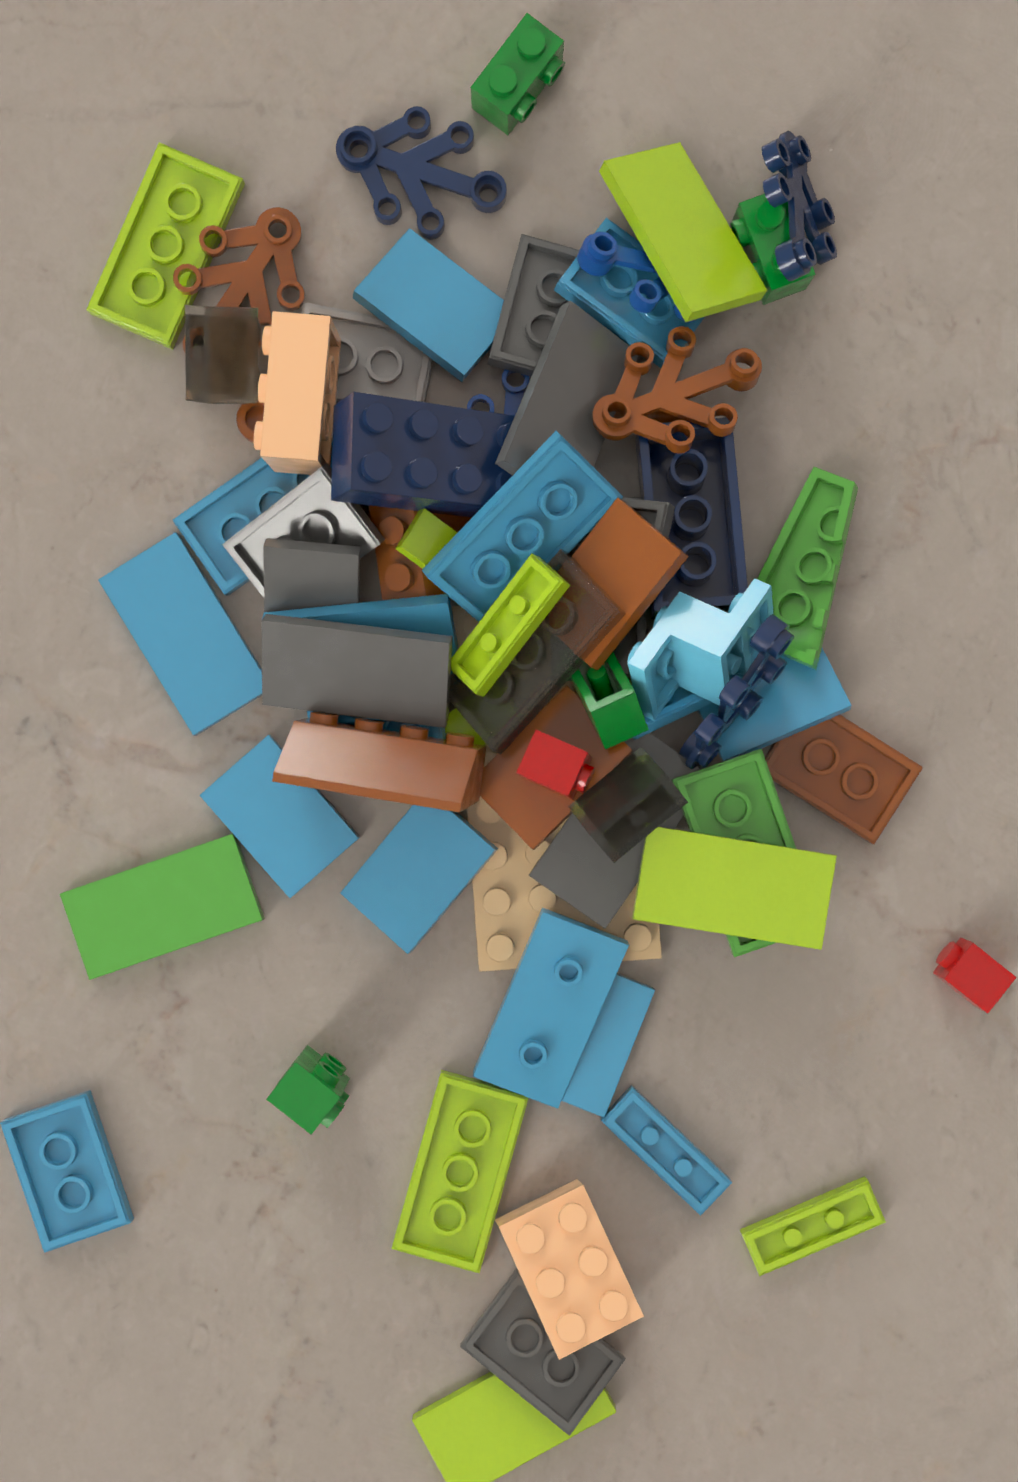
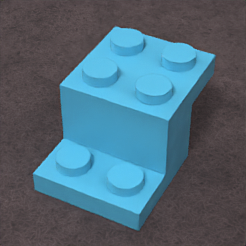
M754 578L744 594L738 593L734 597L728 613L680 591L669 606H664L660 609L654 620L652 630L643 642L638 641L633 646L627 660L632 686L644 717L646 716L655 721L678 687L720 706V699L718 697L725 685L735 675L742 679L759 654L750 646V641L762 623L773 614L771 585Z

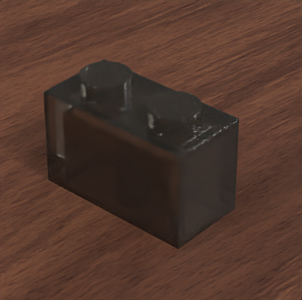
M185 305L187 401L207 404L258 403V382L261 374L258 368V343L261 338L258 308Z
M640 747L568 807L594 841L615 863L687 804L688 801L665 772Z

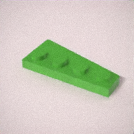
M813 467L757 578L772 586L773 614L790 626L788 631L794 635L792 643L782 655L817 670L858 492V487L854 481L817 467Z

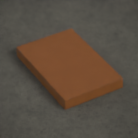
M617 497L558 573L570 584V587L542 622L590 667L599 670L689 556L625 501Z
M566 685L484 767L480 796L532 850H535L633 753V750L624 741L605 750L580 697ZM535 730L582 749L592 756L589 765L595 767V771L584 793L577 791L572 800L522 778L516 773Z
M842 715L835 716L773 743L765 756L774 783L870 844L876 843L923 769L922 766Z

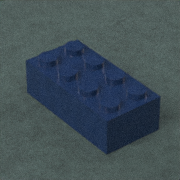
M352 392L334 405L331 501L413 511L425 508L431 513L472 518L512 477L510 473L496 465L495 462L515 416Z
M726 417L715 418L719 424L725 425L730 423ZM689 422L695 430L692 447L687 452L680 454L670 451L664 444L636 435L635 442L641 500L669 502L675 507L668 539L689 556L658 594L656 600L650 604L651 619L656 618L662 607L669 606L679 591L728 613L734 597L738 593L744 594L748 588L733 432L728 436L719 437L712 434L708 428ZM680 432L672 434V437L677 441L688 439L685 434Z

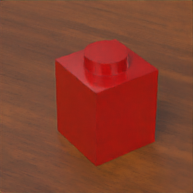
M535 730L516 773L522 778L573 800L577 791L581 793L586 791L594 774L595 767L589 765L592 756L588 752L539 730Z
M961 937L956 943L952 941L942 949L936 959V963L939 965L933 971V974L972 1005L987 1014L1017 978L976 944Z

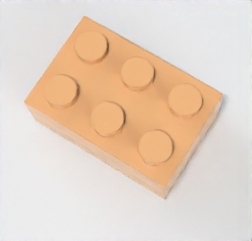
M273 311L271 326L264 327L262 351L263 355H269L267 374L261 373L258 382V400L260 403L265 404L263 421H256L254 448L255 450H260L261 458L274 472L312 475L326 463L331 464L334 405H336L341 338L331 316Z
M576 1179L495 1219L559 1360L644 1317L586 1189L579 1180Z

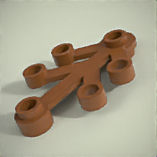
M280 207L270 208L259 216L256 225L229 230H223L214 225L205 227L199 235V243L203 252L208 256L219 257L230 248L257 246L245 261L199 269L191 264H182L174 271V284L185 295H193L201 288L230 284L203 326L190 329L183 338V350L192 363L198 366H208L218 359L221 352V344L218 338L247 295L249 296L254 321L251 328L252 339L257 346L262 348V340L257 337V331L261 326H271L272 324L262 272L273 256L281 283L277 289V299L280 306L288 311H294L303 305L305 293L302 285L297 282L292 251L298 246L301 239V226L297 217L291 211ZM275 223H281L287 228L286 234L281 238H275L269 233L270 227ZM211 234H217L222 238V244L216 249L208 248L205 245L206 238ZM185 272L194 273L197 277L195 284L191 287H184L179 283L181 275ZM285 289H296L300 294L299 299L294 303L284 301L282 294ZM198 337H205L210 341V346L205 352H196L192 346L193 341Z
M675 327L668 335L666 344L667 355L652 392L634 398L641 376L647 374L652 368L654 352L645 343H633L626 350L625 370L615 394L602 397L594 406L592 414L593 425L608 440L619 441L634 433L664 444L674 453H685L692 447L695 437L694 427L689 422L708 428L716 436L724 437L734 431L738 419L737 411L729 404L720 403L710 408L688 399L724 385L735 391H748L758 382L762 371V362L753 350L741 348L731 352L724 364L676 382L685 359L690 357L694 351L696 335L688 327ZM677 339H683L689 345L685 347H680L676 345L674 341ZM635 355H641L645 357L647 361L644 363H637L633 361L631 357ZM736 363H745L751 368L742 369ZM617 411L625 416L616 419L611 417L609 412ZM661 411L683 420L673 421L668 426L646 416ZM725 416L729 419L730 423L725 425L719 424L715 417ZM680 432L685 434L688 439L677 441L672 437V434Z

